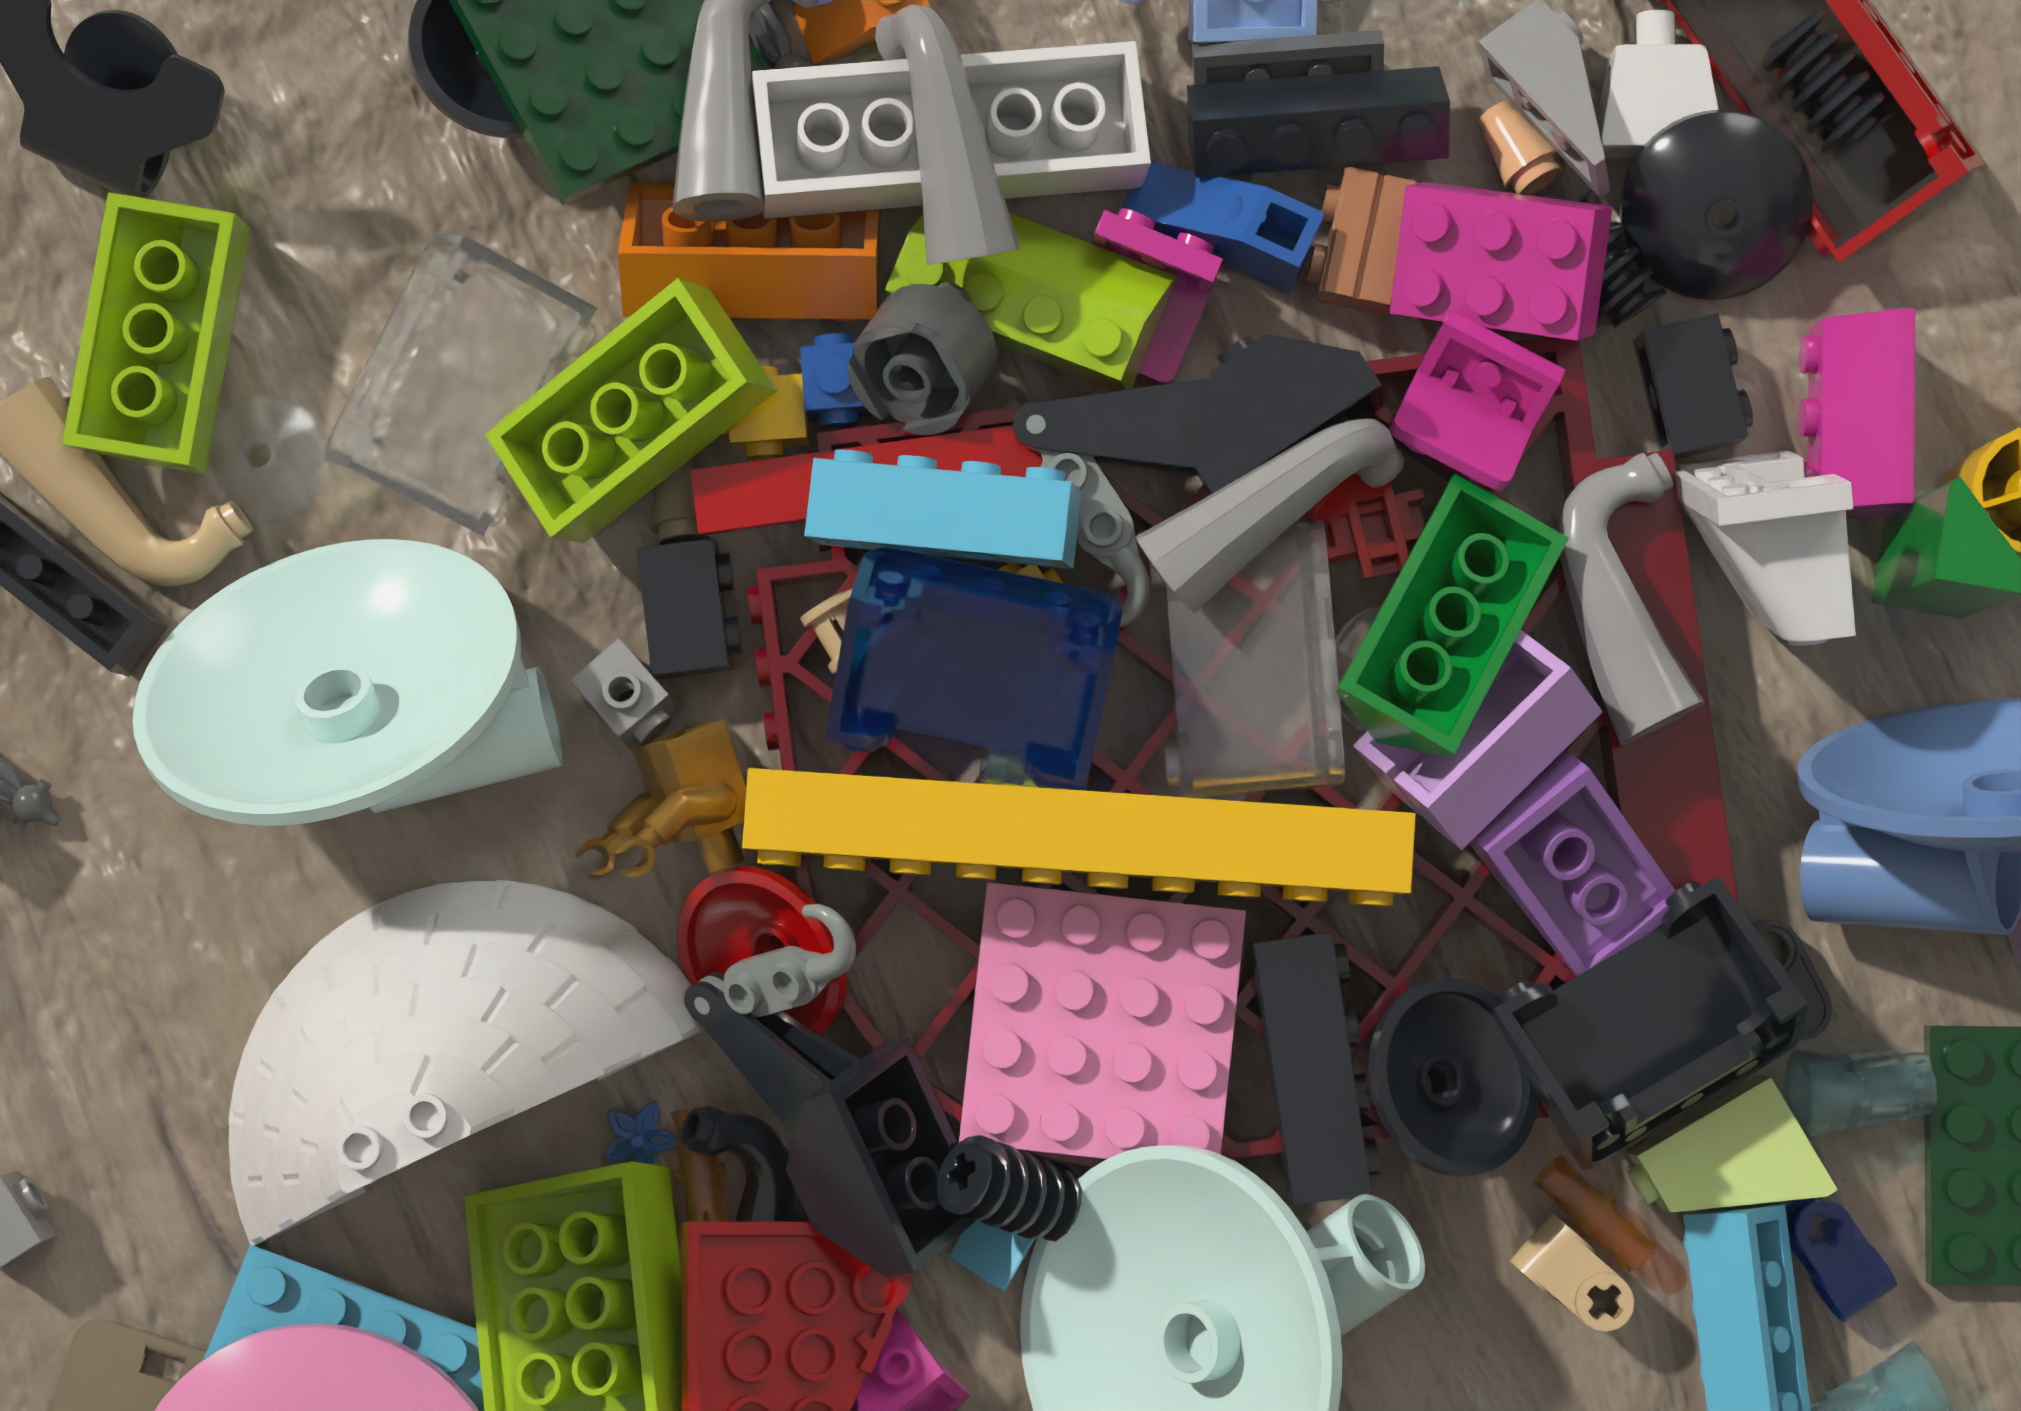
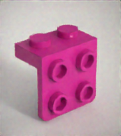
M1121 208L1118 215L1104 210L1094 233V245L1176 275L1177 277L1138 372V375L1154 382L1168 384L1174 380L1219 274L1223 259L1213 255L1214 246L1201 238L1187 233H1179L1176 240L1153 230L1156 223L1143 214Z
M1450 310L1419 365L1389 427V431L1393 437L1403 442L1410 450L1418 454L1428 455L1461 472L1464 477L1473 483L1486 485L1497 491H1503L1511 481L1531 432L1558 388L1566 369Z

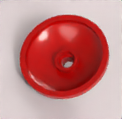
M737 866L714 873L700 882L687 896L677 924V949L684 976L693 985L712 972L725 974L728 968L742 959L787 946H796L803 950L821 954L832 952L834 950L833 936L823 922L816 918H806L803 916V907L816 903L797 885L766 869ZM846 973L832 979L820 994L809 1003L784 1010L783 1012L822 1035L834 1023L841 1010L846 990Z

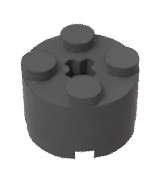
M944 282L939 286L913 284L901 287L890 294L861 332L854 344L853 355L848 361V377L858 399L870 413L883 421L889 415L906 424L902 431L914 435H933L942 433L956 424L992 373L994 366L999 360L1000 352L988 323L971 304L970 296L965 289L951 282Z

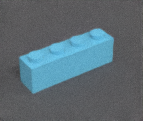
M835 450L834 460L813 459L804 536L819 545L1073 569L1082 491L1072 481H1065L1066 472L1043 467L1026 468V477L1000 475L1001 466L977 461L962 462L961 471L936 469L937 460L910 455L898 456L897 466L874 464L873 454L855 450Z
M1785 1204L1730 1206L1684 1214V1248L1689 1261L1693 1293L1692 1312L1697 1325L1701 1358L1700 1377L1704 1385L1707 1411H1811Z

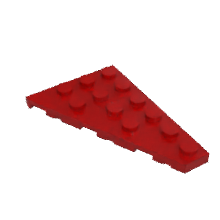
M810 1222L681 1223L682 1411H850L866 1375L871 1374L893 1326L892 1319L898 1305L904 1302L912 1282H910V1279L914 1272L886 1278L813 1229Z

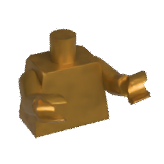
M724 719L687 726L656 738L647 744L631 748L649 792L636 796L607 825L608 832L602 838L589 839L576 852V857L590 849L597 850L603 855L605 860L603 869L596 870L587 876L592 880L603 878L613 869L615 855L625 852L635 845L640 848L641 860L635 866L618 872L636 878L645 876L652 870L656 858L654 850L660 844L666 846L670 841L673 843L697 841L708 873H714L744 861L745 859L733 826L744 822L746 786Z

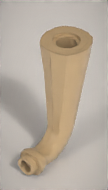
M51 377L33 381L0 403V457L71 527L113 563L132 576L157 586L171 587L190 584L204 578L221 563L229 552L247 543L246 535L253 531V527L242 510L231 500L223 505H215L207 509L199 530L191 537L172 541L160 536L108 468L100 454L62 445L69 406Z

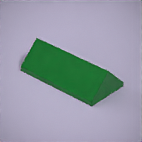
M1457 473L1451 477L1336 689V693L1376 743L1452 758L1459 748L1569 539Z
M1961 477L1915 498L1913 504L1884 518L1871 603L1962 618L2021 598V559Z

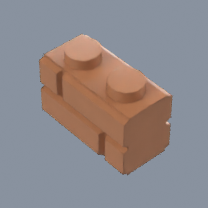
M1349 167L1344 169L1339 184L1327 183L1321 209L1325 213L1323 220L1331 222L1327 245L1315 243L1307 275V281L1318 283L1315 300L1383 316L1390 314L1406 185L1417 184V181L1390 175L1383 176L1376 172Z

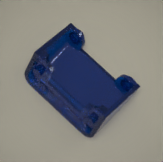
M878 548L868 551L862 558L849 598L824 740L841 743L845 748L855 752L868 753L875 751L878 747L889 744L894 738L896 729L1025 755L1023 761L1024 772L1033 779L1037 787L1085 791L1115 658L1123 612L1122 606L1115 598L1093 589L900 549Z

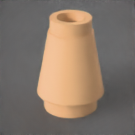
M1509 100L1494 105L1479 118L1478 123L1483 130L1484 137L1506 189H1514L1517 194L1533 196L1548 187L1561 175L1562 168L1557 162L1559 153L1518 110H1515Z

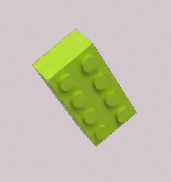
M677 278L484 435L550 538L585 543L774 394L777 389L710 288Z

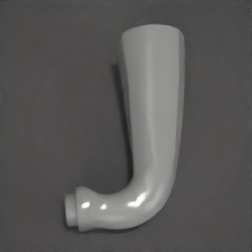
M704 0L698 17L689 66L678 148L672 208L679 217L702 222L732 221L752 217L763 213L765 210L752 94L749 26L756 11L764 4L773 0ZM792 0L805 8L817 5V0Z
M912 4L898 10L895 14L882 17L877 23L875 34L880 55L884 60L907 59L910 71L923 195L926 264L944 263L1019 250L1020 246L997 178L965 67L950 30L932 8L924 5Z
M1375 419L1345 421L1310 436L1203 500L1139 534L1136 538L1149 560L1173 592L1192 612L1196 613L1247 563L1347 477L1356 473L1364 483L1372 488L1382 487L1391 482L1402 471L1405 460L1399 447L1393 441L1389 429Z
M1656 452L1649 456L1640 453L1623 465L1603 469L1585 478L1575 487L1565 501L1558 523V532L1569 538L1560 554V560L1573 611L1596 683L1621 746L1628 745L1670 725L1704 704V700L1669 648L1634 588L1607 534L1609 518L1621 505L1632 501L1654 503L1663 496L1664 491L1673 487L1670 473Z

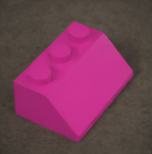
M1901 308L1825 317L1809 328V335H1803L1801 338L1799 369L1802 374H1808V398L1801 399L1798 412L1799 434L1801 437H1808V462H1803L1804 475L1806 478L1836 474L1850 481L1852 485L1853 509L1846 510V517L1884 518L1914 503L1916 309Z

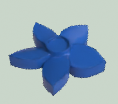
M656 1100L644 1106L636 1119L626 1111L609 1110L611 1128L619 1137L610 1144L604 1159L619 1162L628 1159L633 1154L634 1162L655 1165V1153L653 1150H668L680 1143L681 1140L668 1130L655 1129L660 1116Z

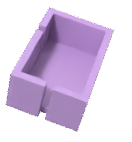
M1520 630L1452 758L1376 743L1368 732L1353 746L1391 792L1417 814H1422L1429 824L1462 851L1602 713V710L1570 666Z

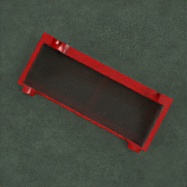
M1657 0L1660 3H1664L1669 11L1675 13V20L1692 44H1701L1706 47L1711 71L1741 112L1757 116L1771 123L1786 135L1798 149L1808 168L1813 189V210L1809 218L1811 222L1806 235L1822 256L1827 257L1832 253L1838 263L1849 258L1985 164L1868 0ZM1822 8L1825 10L1826 15L1815 29L1816 32L1820 34L1836 29L1839 30L1841 35L1830 50L1832 55L1853 50L1856 56L1844 72L1848 76L1867 71L1870 77L1860 90V95L1866 96L1882 92L1885 98L1874 112V115L1880 117L1895 113L1844 150L1828 155H1823L1820 148L1830 135V131L1826 130L1810 135L1806 131V126L1816 111L1813 109L1794 114L1791 109L1792 104L1801 93L1800 88L1780 93L1777 89V84L1787 69L1782 68L1765 72L1762 68L1763 62L1772 51L1770 45Z

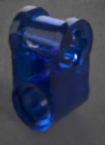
M1817 1197L1791 1200L1785 1206L1790 1248L1809 1274V1279L1822 1301L1842 1323L1851 1319L1897 1286V1281L1888 1265L1866 1240L1850 1214L1841 1205ZM1814 1214L1826 1218L1819 1225L1820 1231L1823 1234L1819 1240L1808 1236L1814 1230V1224L1811 1221Z

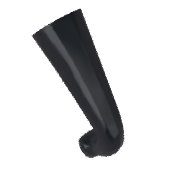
M711 1106L692 1109L682 1127L681 1137L683 1144L688 1146L690 1151L706 1157L729 1151L740 1160L744 1167L746 1183L734 1222H798L799 1197L786 1172L791 1149L781 1134L765 1121L751 1115L726 1113Z

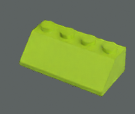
M108 192L62 445L143 465L206 475L251 228L235 213Z
M924 213L910 229L885 288L888 295L901 287L913 284H930L939 286L944 282L957 284L966 290L970 296L971 304L985 318L997 345L1117 391L1132 389L1176 283V275L1009 213L1020 246L1019 250L957 261L926 264Z

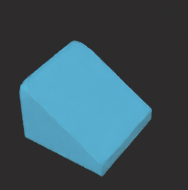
M976 1221L960 1235L949 1257L1004 1292L1034 1240L1019 1236L1017 1233L1013 1234L1001 1230L999 1227L995 1228L986 1225L981 1221Z

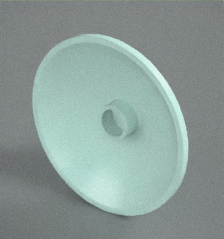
M372 539L318 547L268 564L233 582L201 604L171 632L147 666L134 701V738L143 762L156 783L174 800L189 809L214 819L237 824L279 826L311 823L340 817L368 807L374 813H379L564 765L562 741L551 696L540 668L525 669L521 658L519 625L506 591L491 573L469 557L441 546L412 540Z
M1158 1145L1137 1148L1110 1157L1091 1168L1078 1179L1082 1189L1081 1207L1077 1219L1068 1233L1056 1242L1045 1240L1043 1237L1038 1238L1029 1261L1021 1303L1020 1340L1025 1381L1033 1411H1338L1342 1387L1341 1336L1421 1283L1425 1273V1260L1420 1242L1403 1215L1390 1203L1374 1195L1362 1194L1355 1197L1305 1231L1292 1210L1270 1186L1236 1161L1216 1152L1193 1146Z

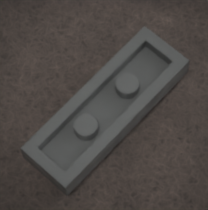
M1381 30L1191 45L1193 85L1384 70V40Z

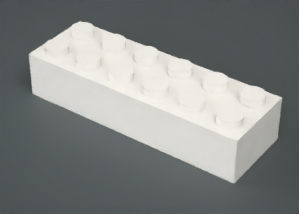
M1136 41L961 55L1004 199L1131 189L1143 186L1151 160ZM907 59L752 71L756 137L765 200L764 219L923 206L910 71Z

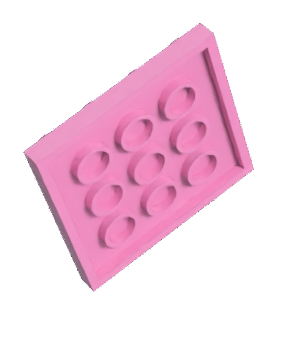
M987 882L959 1142L967 1137L982 1135L1021 1150L1108 1159L1125 1151L1158 1145L1193 1146L1221 1155L1246 910Z

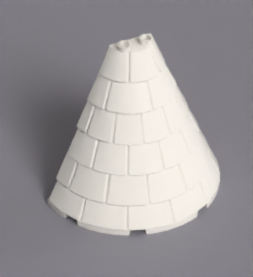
M508 880L436 884L403 893L378 903L352 917L321 939L291 970L283 982L278 985L259 1015L242 1053L234 1081L229 1111V1157L233 1192L239 1216L250 1244L255 1246L358 1197L370 1191L368 1184L463 1138L592 1080H602L704 1031L698 1022L692 1018L685 1006V992L692 985L686 979L680 967L672 959L666 958L650 941L638 933L637 928L604 907L576 895L542 885Z

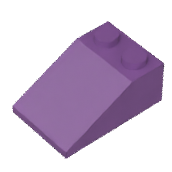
M1566 749L1470 842V845L1489 871L1575 977L1657 929L1661 925L1664 914L1669 909L1665 902L1676 891L1591 769Z

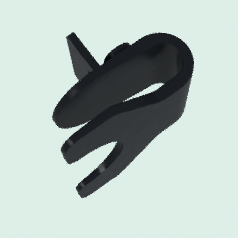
M0 0V63L24 105V116L20 131V145L23 149L118 194L147 198L161 179L171 150L206 138L216 129L225 93L221 79L212 70L178 55L164 33L143 17L123 10L96 12L74 28L67 40L63 53L52 30V4L50 0Z

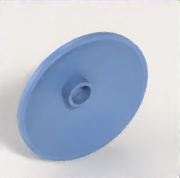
M2021 698L1953 702L1883 715L1834 732L1818 741L1804 753L1798 763L1799 789L1804 799L1819 810L1820 820L1812 824L1807 833L1800 867L1802 902L1804 910L1811 921L2009 935L2013 932L2021 913Z

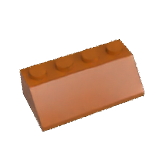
M629 182L618 249L623 317H630L677 278L710 288L730 319L771 318L782 322L795 319H834L840 322H854L859 319L871 320L878 311L881 209L764 219L763 212L752 217L732 221H691L679 217L673 211L675 182Z

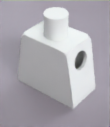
M1649 10L1638 13L1636 15L1637 44L1618 45L1607 59L1597 116L1605 159H1635L1643 146L1655 134L1672 122L1694 113L1719 110L1708 51L1701 44H1675V13L1672 11Z

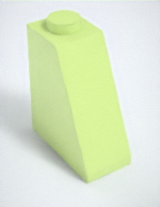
M1756 1075L1627 1152L1635 1166L1627 1174L1641 1199L1646 1205L1656 1201L1659 1208L1668 1212L1827 1197L1838 1190L1771 1077Z

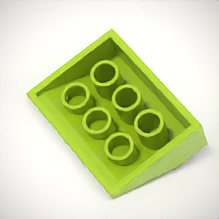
M626 1162L464 1195L484 1411H682V1286L670 1168L668 1166Z

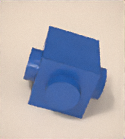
M851 334L819 335L814 337V346L800 347L805 412L809 421L820 420V427L822 428L851 427L859 424L858 417L872 416V413L865 408L856 396L849 381L848 361L853 355L855 344L852 343Z

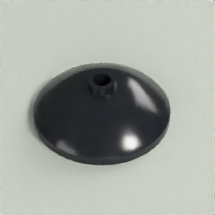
M417 0L408 29V55L415 78L427 98L445 116L471 131L492 137H524L449 0Z
M1708 110L1694 113L1672 122L1660 130L1643 146L1632 162L1624 180L1620 199L1621 225L1625 228L1623 235L1628 248L1637 246L1639 249V253L1635 257L1639 266L1642 269L1651 267L1653 270L1651 278L1664 288L1685 297L1702 300L1737 297L1760 288L1776 277L1791 262L1803 244L1811 222L1809 218L1813 210L1812 182L1808 168L1798 149L1786 135L1771 123L1757 116L1735 110ZM1724 206H1731L1735 209V215L1731 222L1726 225L1714 224V215L1718 209Z
M1456 978L1436 979L1418 984L1403 992L1389 1005L1378 1022L1373 1035L1369 1055V1081L1372 1098L1382 1124L1395 1144L1408 1157L1435 1173L1453 1177H1467L1483 1174L1502 1166L1521 1149L1534 1125L1539 1098L1494 1020L1493 1009L1500 1005L1498 1003L1499 997L1476 983ZM1428 1076L1432 1082V1091L1428 1084Z

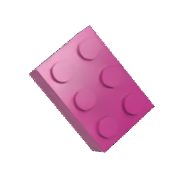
M1430 182L1406 185L1390 314L1444 321L1449 311L1452 310L1485 328L1576 341L1595 335L1613 206Z

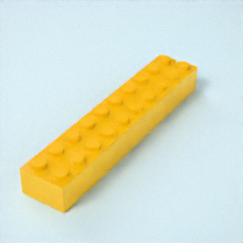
M748 768L742 848L758 851L757 863L765 865L801 867V854L824 856L823 867L837 870L866 871V859L890 860L889 872L897 874L931 876L932 863L956 865L957 878L996 880L997 868L1023 869L1022 882L1062 884V872L1088 874L1087 886L1126 889L1128 888L1129 877L1153 878L1152 891L1194 893L1195 881L1217 882V895L1256 898L1261 896V886L1283 887L1282 900L1327 902V891L1335 890L1348 891L1347 904L1386 907L1393 906L1394 895L1411 893L1416 813Z

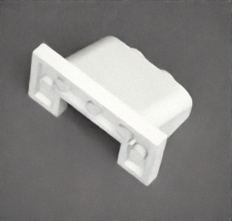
M1789 450L1675 464L1678 500L1753 618L1770 629L1774 634L1784 640H1788L1789 645L1794 646L1816 645L1827 642L1828 639L1856 636L1846 510L1853 509L1852 485L1850 481L1836 474L1805 478L1803 457Z

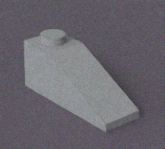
M1535 0L1478 41L1485 75L1601 198L1610 192V185L1580 44L1584 42V38L1577 24L1566 12L1561 11L1556 15L1543 0Z

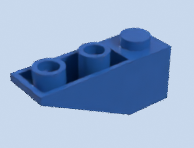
M1152 161L1143 186L1131 188L1121 207L1147 216L1156 223L1153 230L1176 240L1179 233H1187L1207 241L1214 246L1212 254L1223 259V265L1287 294L1291 293L1315 243L1325 215L1320 210L1266 186L1220 176L1195 178L1193 170Z

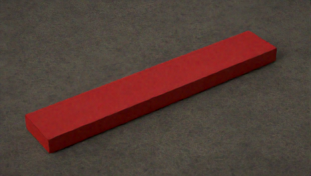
M1013 425L837 449L870 453L874 455V464L896 466L898 456L901 455L927 457L937 460L936 469L961 471L962 462L964 461L986 462L1001 466L1000 475L1026 477V468L1041 467L1043 462L1041 453L1027 449L1020 442L1014 432ZM835 450L690 470L698 534L705 536L805 522L813 459L834 460Z

